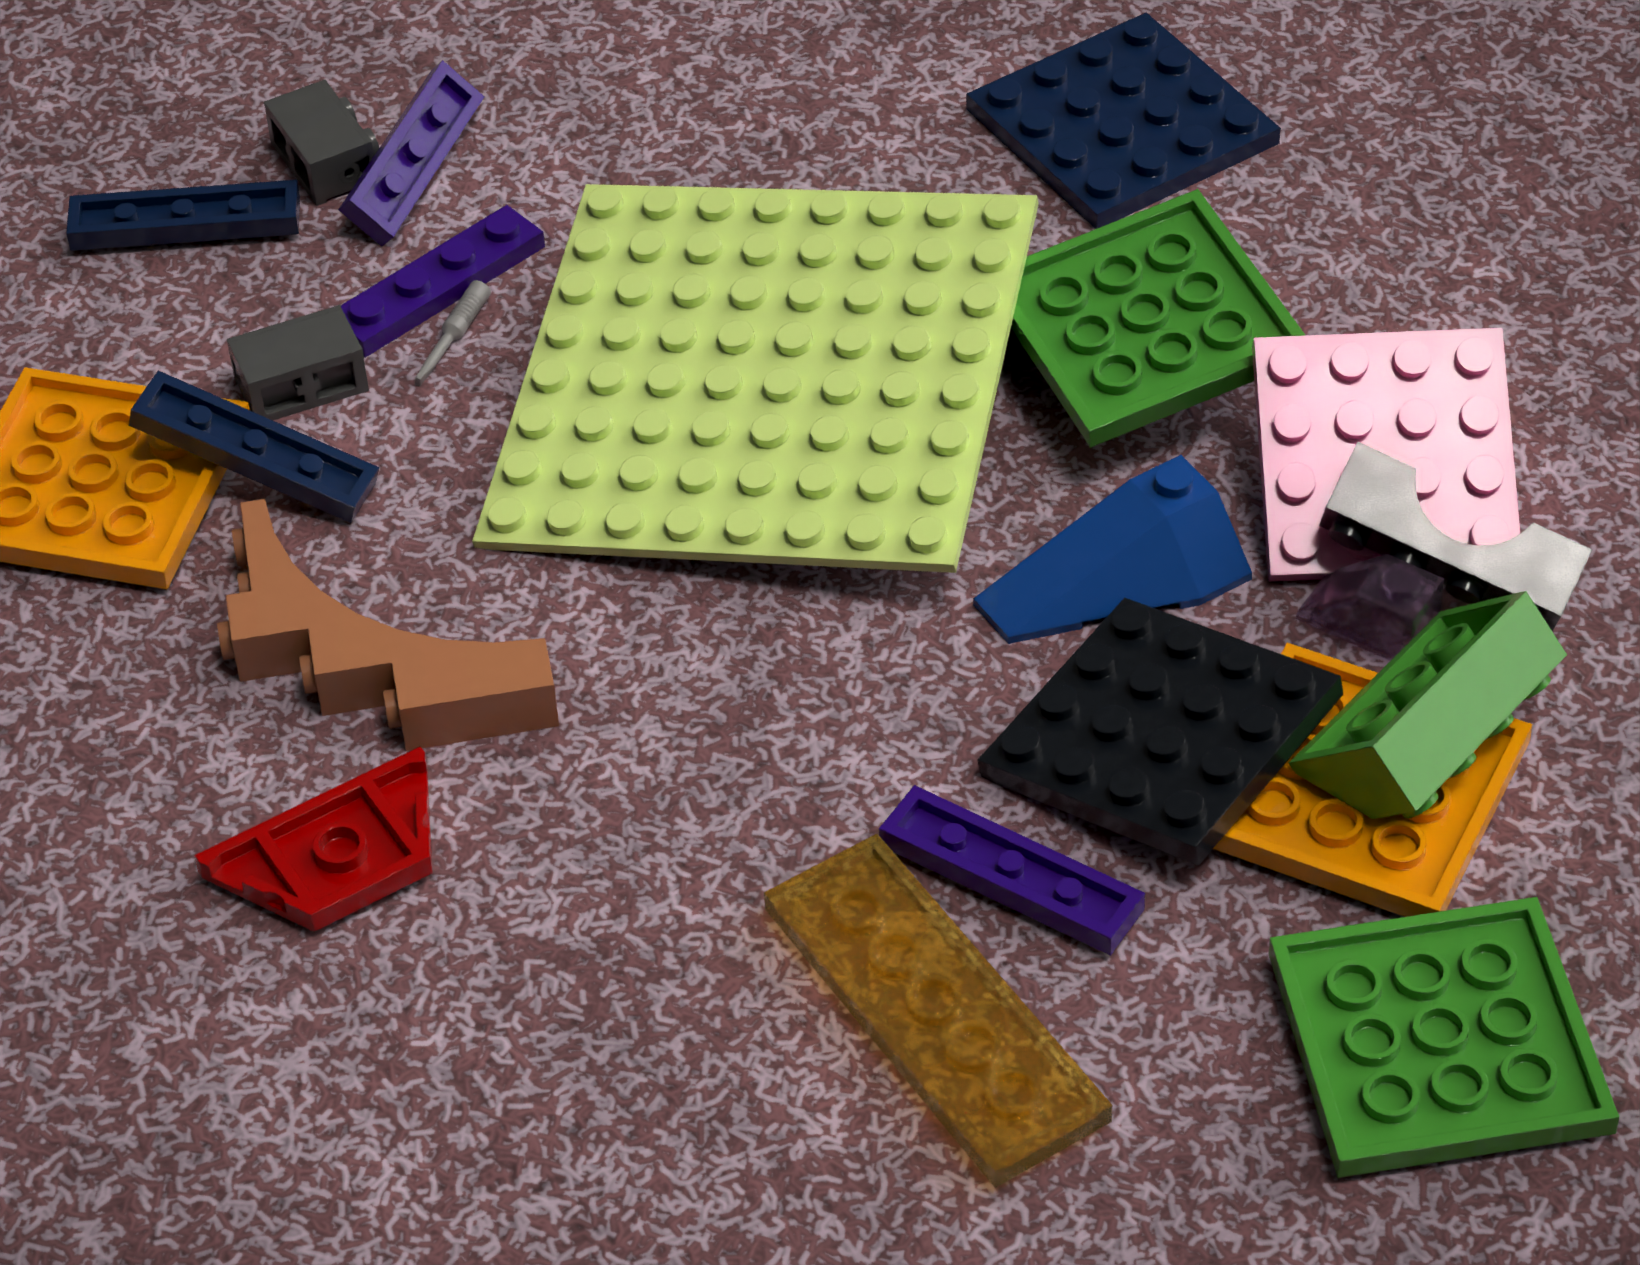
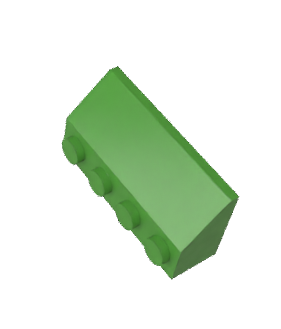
M1526 591L1440 611L1289 762V765L1295 774L1372 819L1402 814L1404 818L1415 817L1429 809L1437 801L1438 794L1436 791L1448 778L1458 775L1474 763L1477 757L1474 751L1487 738L1499 734L1513 722L1514 716L1512 712L1523 700L1535 696L1548 686L1551 681L1548 674L1567 656V653Z

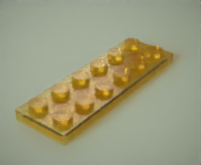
M878 834L853 845L764 892L765 910L995 1188L1112 1122L1113 1105Z

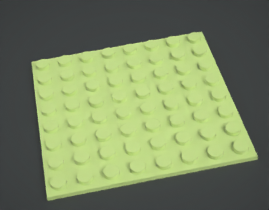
M586 184L472 540L474 547L505 551L956 573L1038 209L1037 195Z

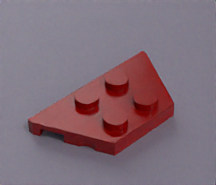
M419 746L194 855L198 873L203 879L313 932L432 874L428 768L424 750Z

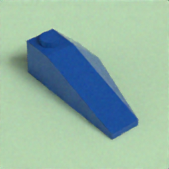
M1179 455L1129 479L973 598V606L1008 644L1080 630L1086 621L1107 617L1124 598L1152 608L1178 603L1180 609L1199 606L1252 580V571L1218 491L1182 455Z

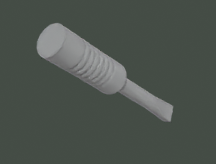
M474 280L470 283L443 323V335L415 377V386L420 387L427 379L452 341L462 339L474 318H476L490 297L491 290L482 281Z

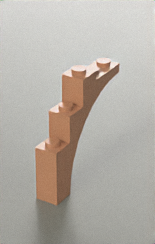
M265 499L240 502L243 528L232 529V538L237 566L248 565L249 572L237 573L239 593L226 595L229 621L217 622L223 660L235 658L240 682L301 672L305 694L318 692L322 716L385 706L389 729L402 727L406 751L413 750L419 746L421 748H428L559 726L555 687L545 638L504 642L445 640L398 630L355 613L322 592L293 564L274 533Z

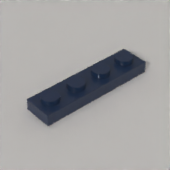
M297 180L73 195L69 197L66 230L70 251L296 235L299 234L300 216Z
M159 370L130 412L128 426L349 523H352L377 481L378 466Z

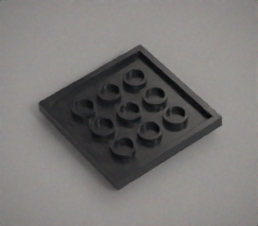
M1124 598L978 758L981 777L992 783L1199 866L1343 696L1341 676Z

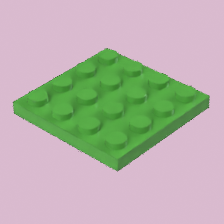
M1199 189L1027 256L1011 325L1012 331L1090 448L1253 382L1252 344L1255 337L1306 336Z
M1537 897L1270 937L1269 958L1338 1178L1616 1134L1619 1114Z

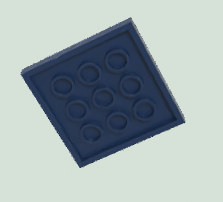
M1147 12L966 94V109L1095 229L1120 220L1280 144L1281 128Z

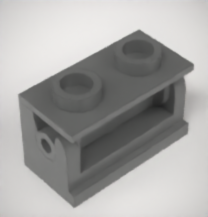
M325 79L264 101L271 144L315 205L324 204L327 202V199L352 190L378 151L379 144L370 128L362 129L359 125L350 101L346 97L339 98Z
M340 305L227 339L234 380L238 384L245 402L249 403L250 411L270 420L283 418L369 391L363 350Z

